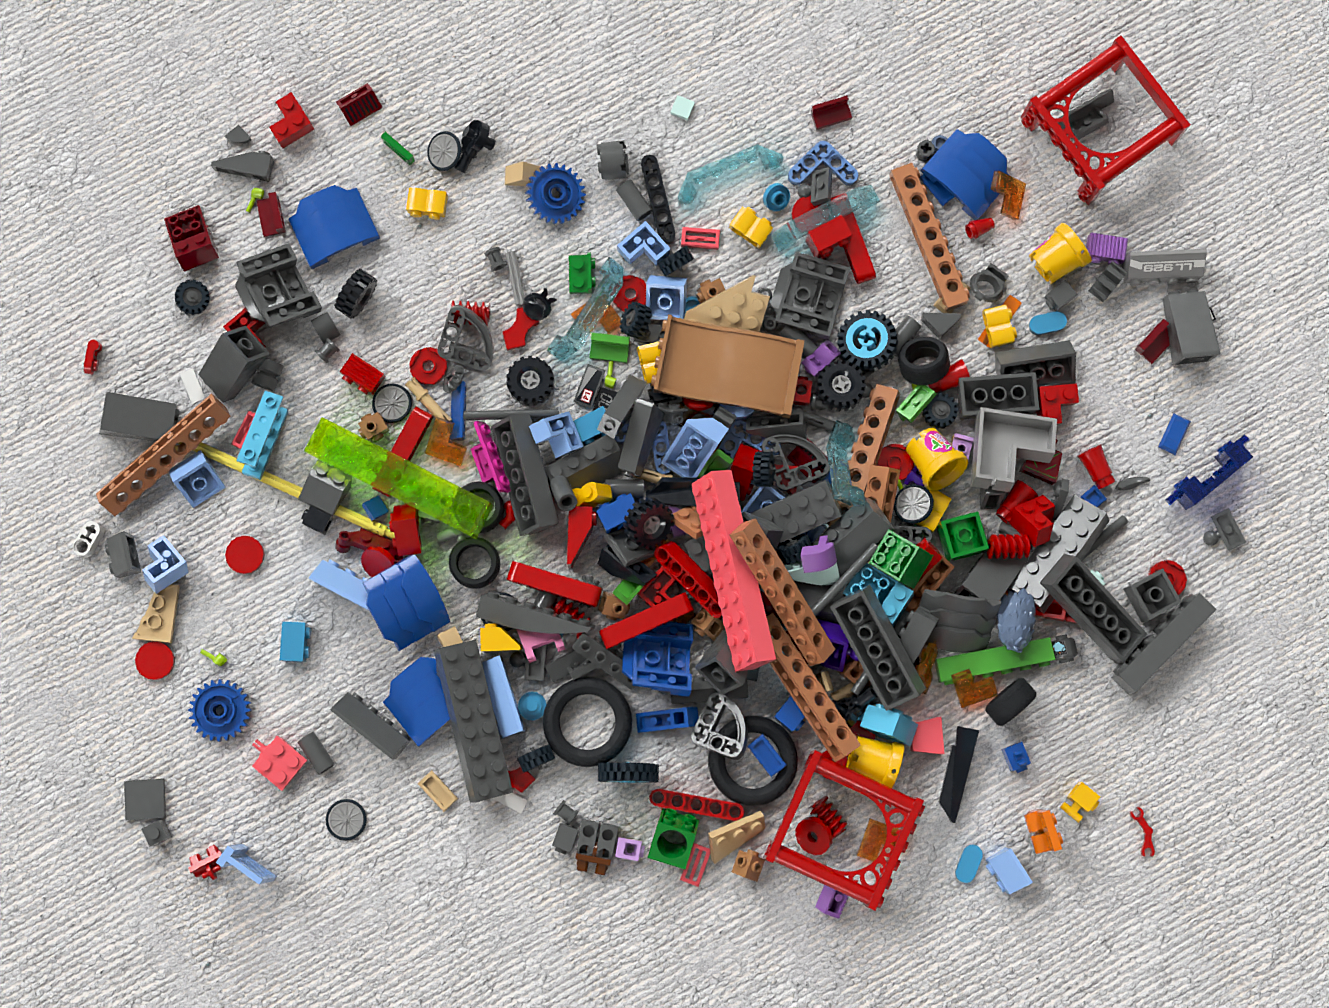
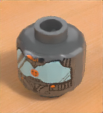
M1067 634L1055 636L1056 640L1052 641L1055 660L1059 661V663L1074 661V657L1078 655L1075 640L1068 638Z

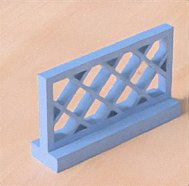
M245 844L227 846L216 861L221 867L234 866L259 885L272 882L277 877L246 854L249 847Z

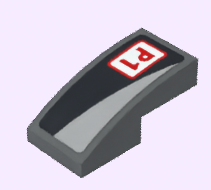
M587 364L574 402L592 408L606 370Z

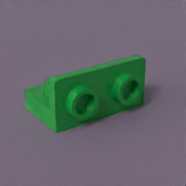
M587 252V255H569L570 294L592 293V288H596V278L592 276V269H595V258H591V252Z

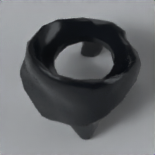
M544 288L541 294L534 292L524 298L523 310L530 319L539 321L550 314L551 303L556 302L557 299L547 298V288ZM536 299L541 300L545 304V310L544 306L538 303Z

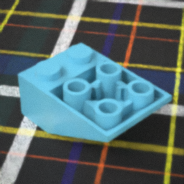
M867 563L849 582L843 594L847 596L871 585L889 621L894 627L912 600L914 591Z

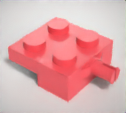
M276 736L267 746L257 739L256 743H253L252 746L261 753L252 767L283 791L308 760L280 736Z

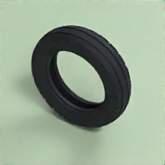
M594 677L577 678L560 686L548 700L543 714V730L551 749L561 759L576 766L594 767L598 766V763L611 761L624 749L632 731V713L625 696L611 683ZM585 694L603 698L611 706L615 715V728L610 739L604 745L591 750H583L571 745L563 736L560 727L561 714L566 704L573 698Z
M745 716L748 733L763 734L771 739L778 748L780 757L786 763V766L777 773L776 777L769 784L756 789L745 788L737 784L728 774L725 757L709 751L708 767L714 784L724 796L742 805L759 806L778 799L788 790L797 772L798 756L791 736L780 724L762 716ZM736 719L723 726L718 734L735 740L738 737ZM716 739L713 747H721L722 739Z

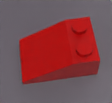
M576 506L573 510L569 511L568 568H573L593 531V526H597V514L593 511V507Z

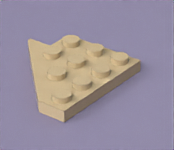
M752 275L686 311L684 319L714 326L760 332L770 296L752 291L756 275Z

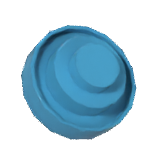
M780 183L770 185L763 195L764 205L772 211L783 210L790 201V191Z
M537 692L524 694L518 703L519 713L522 717L532 721L540 719L546 707V700Z

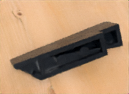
M662 477L654 488L646 491V497H654L664 504L696 506L695 497L692 493V483L700 478ZM734 482L740 505V482Z
M957 726L956 744L951 746L938 801L951 823H956L979 730Z

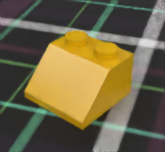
M497 623L485 624V628H480L481 652L522 650V645L503 627H498Z

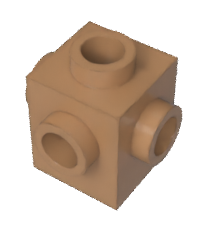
M719 278L712 282L708 279L700 283L701 287L697 289L698 293L696 296L701 304L723 292L725 288L721 279Z
M379 412L373 415L371 413L361 418V422L358 423L360 435L363 439L367 438L370 442L381 440L384 437L383 434L390 431Z
M603 591L598 610L606 615L608 619L615 621L617 618L624 619L625 615L629 612L630 604L626 605L614 594Z
M704 608L691 621L696 627L694 631L701 637L707 636L713 641L725 628L719 618L711 616Z
M748 849L747 852L739 850L731 872L757 882L765 859L758 857L759 853Z

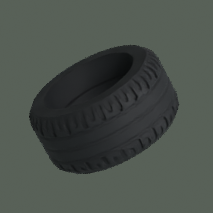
M915 338L907 342L901 348L898 355L900 372L903 378L914 385L934 384L944 378L950 368L948 349L942 341L936 338ZM922 357L936 358L935 361L927 365L912 364L915 360Z
M472 482L463 486L455 495L453 513L458 523L467 531L485 533L494 529L502 520L504 502L498 490L492 485L485 482ZM475 492L489 494L495 503V511L492 517L483 523H472L463 514L462 506L465 499Z
M469 537L458 542L452 549L449 556V569L452 576L461 585L472 589L483 588L492 583L497 577L500 570V556L496 548L486 539ZM471 547L483 548L491 558L489 571L478 579L465 577L458 566L461 554Z
M1018 678L992 699L986 706L985 711L998 726H1003L1021 713L1036 698L1037 693L1026 679Z

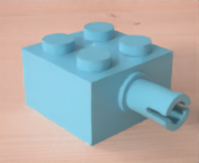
M877 703L876 706L868 704L866 711L858 717V720L862 721L860 727L878 737L903 743L907 746H911L918 724L912 721V717L903 714L904 712L892 708V711H886L883 705Z

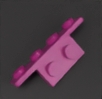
M475 421L473 424L480 444L471 448V452L481 480L485 483L494 480L499 492L508 493L511 491L510 482L504 473L503 463L497 454V446L490 435V427L485 422Z

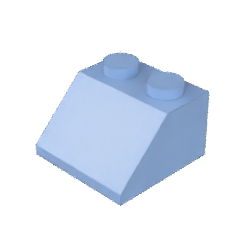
M650 275L646 283V306L652 310V318L650 319L667 320L668 314L684 319L687 278Z
M201 450L169 471L173 483L193 508L225 488L219 475Z
M1004 847L986 859L988 863L986 868L992 876L995 874L998 879L996 883L1002 892L1012 894L1033 883L1011 848Z

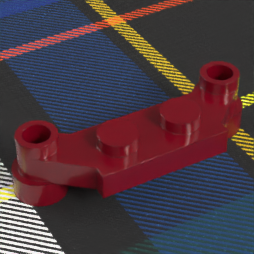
M363 528L360 531L354 532L341 531L335 544L336 550L340 553L349 552L351 546L363 551L370 546L375 548L379 546L387 550L394 557V564L404 559V556H398L397 550L393 549L392 540Z

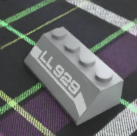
M1207 249L1130 252L1122 263L1123 269L1127 271L1123 278L1124 283H1130L1131 286L1141 285L1143 282H1148L1149 285H1157L1160 282L1166 281L1167 284H1176L1179 281L1196 283L1204 276Z

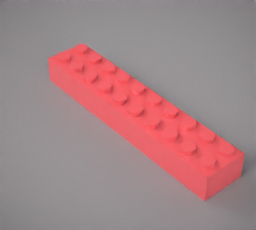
M711 471L692 483V493L696 501V510L700 518L701 531L704 535L705 548L710 561V569L714 578L718 604L721 608L723 625L725 626L735 672L755 670L776 660L758 581L729 536L743 523L732 471Z

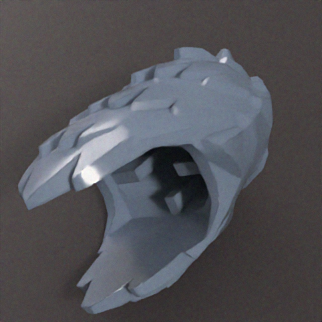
M1024 588L1018 594L1012 590L1007 595L1004 594L1000 600L1001 606L997 614V629L1000 641L1007 650L1019 653L1032 640L1033 637L1031 635L1035 631L1032 628L1036 622L1034 598L1031 594L1028 595Z

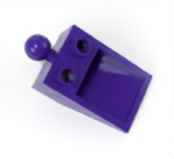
M817 619L835 648V651L820 665L843 672L848 655L853 660L859 661L854 650L850 647V643L841 626Z

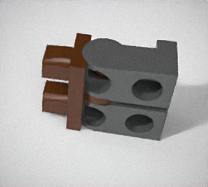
M586 819L581 820L575 858L577 859L578 871L587 872L589 862L597 863L595 874H606L608 866L611 865L619 826L601 823L598 842H596L600 822Z

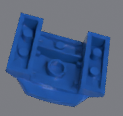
M958 129L955 130L920 170L933 183L938 181L964 205L961 209L973 220L980 218L1012 180L1007 173V158L980 133L964 134Z
M333 185L300 200L296 214L289 218V222L311 269L329 262L328 257L354 245L362 243L365 246L380 239L357 188L346 190Z
M415 554L404 558L362 583L368 593L367 608L373 616L383 638L394 642L398 651L450 623L448 612L436 586Z
M667 622L624 642L622 673L632 680V686L668 691L671 695L690 696L692 674H689L693 624Z
M420 657L391 681L390 695L383 701L418 747L435 735L434 733L450 720L441 680L436 672L435 658Z

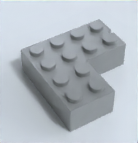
M981 407L976 416L971 487L988 489L989 486H992V490L1009 492L1015 481L1016 458L1050 463L1055 454L1057 419Z

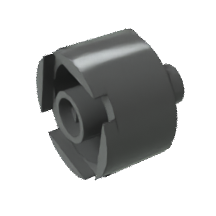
M624 140L597 144V153L601 159V162H598V171L601 173L602 179L628 178V154L623 152V149H626Z

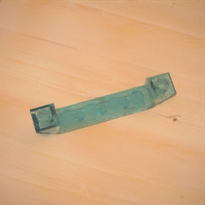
M757 144L687 173L678 194V204L684 203V205H687L694 201L697 193L693 183L700 184L707 177L720 176L727 169L734 170L739 168L742 163L756 161L757 157H760L765 170L769 168L773 170L781 166L784 157L778 152Z
M872 185L855 188L787 222L771 234V237L778 251L781 252L795 245L796 240L806 236L808 231L840 215L844 217L860 208L865 210L879 203L880 200Z
M608 257L600 269L599 273L604 278L564 337L557 335L547 349L558 360L563 361L582 348L623 286L624 268L614 259Z
M836 420L826 446L834 499L849 506H864L866 504L864 491L859 487L852 486L846 452L848 446L855 439L853 427L848 423Z

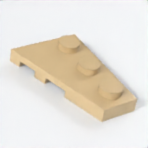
M171 584L157 594L154 592L149 602V607L132 639L172 643L179 585Z
M761 811L708 833L710 855L714 864L765 829L763 813Z

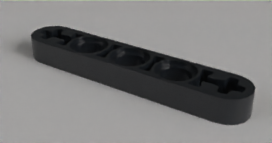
M646 155L641 160V168L657 233L666 244H671L675 240V229L659 164L655 156ZM647 160L654 163L652 164L653 173L649 174V167L645 166ZM655 177L659 180V184L651 186L648 183L649 179ZM661 195L664 200L661 204H655L653 197ZM660 213H666L668 219L665 222H660L657 216ZM665 226H667L668 233H672V235H670V239L662 237L664 235Z

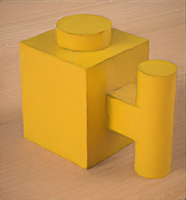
M1078 782L1067 795V798L1073 802L1072 805L1069 806L1066 802H1063L1060 808L1079 823L1083 818L1078 813L1079 809L1081 808L1084 812L1094 811L1100 803L1098 802L1100 796L1083 782Z

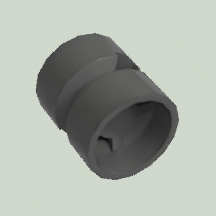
M266 359L259 367V372L254 374L251 383L258 387L275 391L278 384L276 377L280 376L284 366L273 360Z

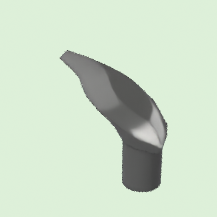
M1127 478L1120 481L1115 489L1130 490L1142 483L1149 482L1150 478Z

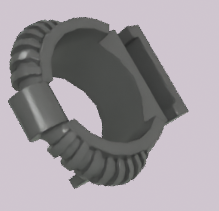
M990 263L986 270L983 269L971 277V291L975 293L974 297L979 301L996 302L1001 299L1003 289L1005 288L1004 283L1009 276L998 269L996 265ZM986 281L990 283L994 288V295H984L981 293L977 282Z

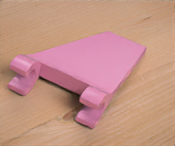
M517 629L529 663L537 661L533 649L553 641L558 652L565 650L559 633H539Z

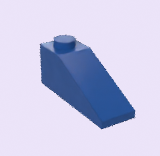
M698 707L636 713L637 732L695 727L699 719Z

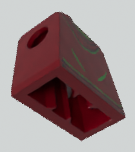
M1055 450L1050 463L1025 460L1019 472L1053 485L1057 481L1062 452Z

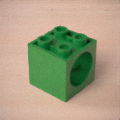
M978 511L940 521L936 526L944 556L949 562L981 554L989 549Z
M888 529L870 559L869 564L914 589L934 555Z
M662 808L647 858L686 869L697 833L699 819L690 814L683 815L677 813L676 810L670 808ZM668 830H676L685 836L686 841L674 844L667 841L662 833Z

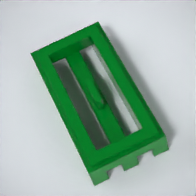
M386 131L381 135L383 143L408 165H412L415 162L414 156Z

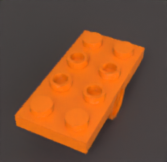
M1040 809L1028 811L1029 813L1025 814L1024 818L1029 833L1035 832V835L1030 836L1035 853L1061 850L1063 839L1060 832L1057 833L1055 825L1057 820L1054 813H1051L1050 810Z

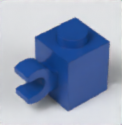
M1018 742L1001 749L1010 771L1016 770L1019 773L1028 769L1027 765L1031 764L1023 742Z

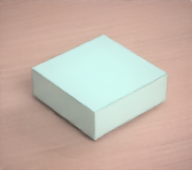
M677 95L670 114L688 121L695 102Z

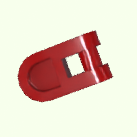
M95 339L90 340L87 344L84 361L85 374L93 375L94 371H98L99 360H97V355L102 351L103 346Z

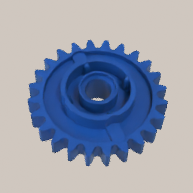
M549 163L546 165V169L541 166L539 168L540 172L534 171L535 177H529L532 183L526 184L530 190L525 192V194L530 196L526 199V202H531L528 208L535 209L533 215L539 213V220L545 217L546 223L552 220L553 225L558 220L563 224L565 219L570 221L571 216L576 217V211L582 210L579 205L585 203L581 198L586 196L585 193L581 192L585 186L579 185L582 179H576L578 173L571 174L572 168L565 170V164L559 168L558 163H555L553 168ZM552 189L559 192V198L552 196Z
M219 679L218 684H216L215 680H211L210 686L204 683V689L197 688L199 694L192 695L195 701H189L193 705V708L188 709L189 712L193 713L189 719L195 720L191 726H198L196 732L201 733L203 731L202 737L206 738L209 735L210 741H213L215 737L218 742L222 741V737L229 741V735L236 738V731L243 733L241 726H248L245 720L251 719L247 713L252 711V709L247 708L251 702L245 701L249 695H242L244 688L237 689V683L231 686L230 680H227L224 684L223 679ZM219 705L224 707V713L221 716H218L216 713V708Z

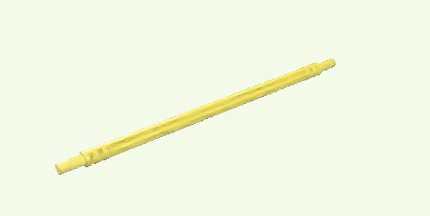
M203 442L193 450L195 452L201 450L206 457L242 473L245 464L237 462L236 457ZM264 471L261 480H259L296 498H299L303 489ZM340 505L334 514L382 537L395 538L394 532H390L388 526L375 520L371 521L370 518Z

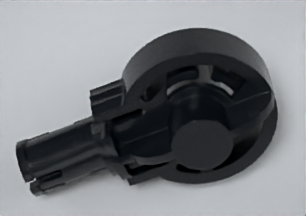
M473 120L464 129L461 140L462 155L454 167L455 169L466 173L472 158H477V153L483 147L490 151L494 148L496 140L488 137L489 125L480 120Z
M869 687L858 697L853 694L849 698L832 701L840 715L846 720L848 727L851 728L857 722L858 717L864 713L865 706L878 696L874 689Z

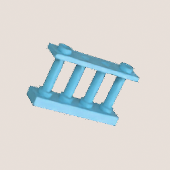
M264 391L237 458V462L245 464L242 474L261 480L288 414V409L280 407L283 396Z

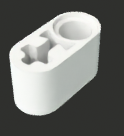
M93 521L85 523L73 544V551L85 558L92 556L104 536L103 526ZM92 528L96 530L95 534L91 532ZM87 543V550L81 553V545Z

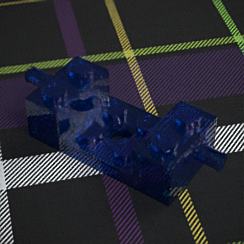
M1244 434L1234 442L1230 440L1217 449L1218 454L1214 456L1222 466L1212 473L1214 477L1210 476L1208 479L1200 482L1195 475L1190 478L1186 476L1173 485L1175 489L1165 499L1166 502L1172 505L1177 500L1185 510L1195 506L1253 458L1244 446L1249 441V438Z

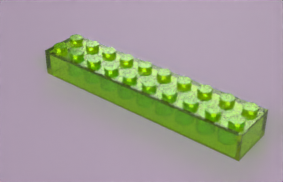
M323 417L304 449V452L475 540L494 507L489 501Z

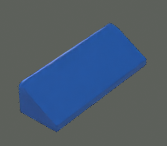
M464 381L451 393V440H465L463 411H466L467 385Z

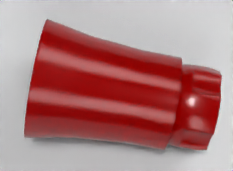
M963 359L950 365L946 376L938 382L930 384L929 388L935 391V393L943 392L957 387L959 378L970 377Z
M1101 444L1077 455L1098 489H1102L1115 482Z
M1017 480L1011 492L997 510L996 516L1004 523L1010 525L1013 508L1038 497L1037 493L1026 483Z

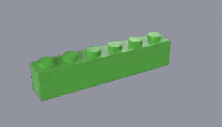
M1048 637L1030 641L1022 649L1021 653L1007 650L1005 646L935 659L934 663L938 682H944L945 686L955 684L956 679L963 678V682L975 680L974 676L977 675L987 678L994 676L993 672L1001 671L1002 675L1012 673V669L1020 667V671L1032 669L1031 665L1039 664V667L1051 665L1050 661L1055 660L1051 638Z

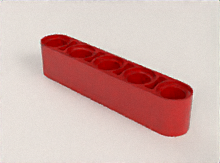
M846 193L831 197V202L827 204L832 218L843 215L853 234L850 243L843 246L856 283L861 284L875 279L876 273Z
M418 407L413 409L373 484V490L389 498L392 496L396 485L400 482L433 419L432 414Z
M668 541L657 547L654 552L657 561L711 616L720 618L722 612L718 604V595L714 581L675 542Z
M512 561L506 579L516 584L592 607L598 606L603 588L515 561Z
M684 592L599 631V634L606 649H609L681 617L694 609L687 593Z
M655 789L649 795L650 802L657 807L732 821L740 820L744 815L743 807L733 802L663 789ZM655 792L663 794L664 799L661 803L653 801L652 796ZM676 795L681 796L683 799V803L679 807L673 806L671 802L672 798ZM694 799H699L702 802L700 810H693L691 808V802ZM712 803L720 804L721 811L718 814H713L710 811ZM733 806H737L740 809V815L736 818L731 817L729 814V810Z

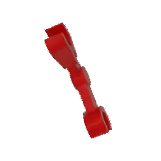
M1136 807L1140 813L1139 816L1135 817L1132 811L1129 812V815L1132 819L1137 820L1143 829L1144 841L1140 850L1141 855L1145 856V849L1149 848L1151 851L1150 857H1153L1155 854L1152 843L1153 829L1144 819L1143 810L1140 807Z

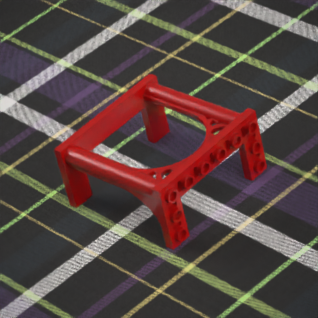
M1121 35L1114 40L1108 49L1039 98L1037 96L1031 98L1021 115L1022 124L1025 128H1029L1031 132L1038 128V126L1044 132L1047 131L1053 145L1060 148L1062 156L1067 162L1070 161L1077 176L1083 178L1084 181L1077 192L1080 200L1086 202L1087 205L1095 201L1107 183L1166 141L1171 146L1175 144L1191 125ZM1125 63L1168 119L1122 151L1114 153L1093 151L1079 142L1071 130L1068 118L1070 103L1075 94L1085 85L1109 68L1114 73L1117 72ZM1062 100L1065 101V106L1060 105ZM1057 109L1062 111L1064 116L1062 118H1054L1050 112ZM1058 123H1063L1065 128L1062 129ZM1081 152H1085L1088 155L1086 160L1084 158V155L1081 154ZM1092 157L1099 159V167L1097 169H1092L1090 166V159ZM1104 158H1108L1110 162H1106L1107 166L1104 167Z
M813 750L810 752L803 767L805 771L773 841H770L763 858L772 863L777 862L862 902L864 906L876 911V908H881L885 897L882 895L884 890H888L891 886L893 879L890 877L892 872L897 871L901 863L898 860L901 852L905 853L909 845L907 838L909 834L913 835L917 827L915 820L917 816L921 817L925 809L923 805L924 800L905 795L821 756V752ZM814 772L865 795L881 810L886 822V840L879 856L868 866L856 871H839L781 845ZM887 804L890 808L892 805L895 808L887 812L885 810V805ZM894 813H901L904 817L898 824L890 822V816ZM901 827L900 830L896 831V836H893L891 834L893 828ZM887 847L891 849L890 853L885 852ZM879 863L882 864L883 867H880L879 869L881 873L880 875L875 870L876 865ZM867 871H872L875 875L876 881L873 885H869L865 881L864 876ZM855 875H860L861 884L857 883L858 880H853Z

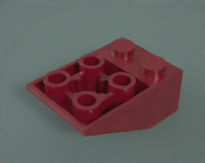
M199 205L164 218L175 257L184 272L219 258L215 243Z

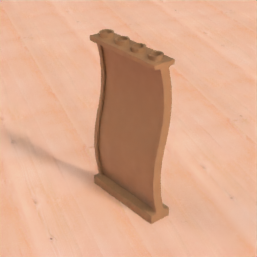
M669 314L668 319L663 320L661 331H665L664 338L659 340L658 349L661 350L660 357L656 356L654 368H658L657 375H653L651 381L654 393L659 392L697 401L748 408L790 418L804 340H793L761 332L703 324L676 318Z

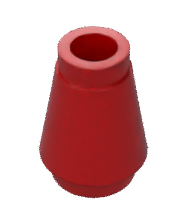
M992 218L969 221L965 225V231L970 239H977L993 229L995 224Z

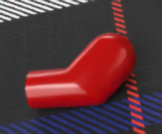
M510 500L504 503L506 516L499 523L505 530L515 521Z

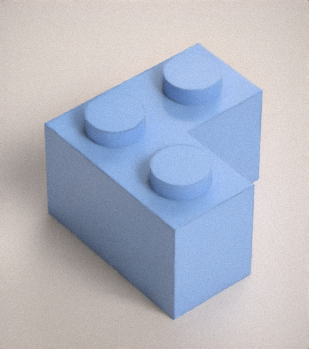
M646 221L617 245V251L629 264L645 253L657 266V263L670 255L668 252L671 251L670 247Z
M569 411L544 418L529 426L536 444L549 440L555 458L568 455L583 447Z
M164 535L148 545L150 557L154 562L142 571L145 581L157 594L189 572L186 561Z

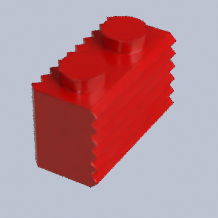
M353 353L340 370L341 375H343L342 379L350 385L352 383L358 385L357 389L365 395L368 393L374 395L386 377L384 373Z

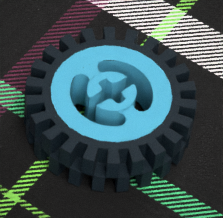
M866 310V313L858 311V315H850V320L846 318L844 326H840V333L838 332L837 335L838 347L844 361H849L850 366H853V364L857 365L856 370L860 368L861 371L865 372L866 369L874 371L873 368L877 367L879 370L882 368L881 365L884 364L886 366L889 364L888 360L894 358L893 354L896 353V346L898 345L897 333L889 318L886 319L884 314L879 315L878 311L871 313L870 310ZM874 333H878L881 336V342L877 348L875 345L877 340ZM858 334L860 335L858 341L861 349H857L854 346V342Z
M630 762L598 763V781L659 782V764Z

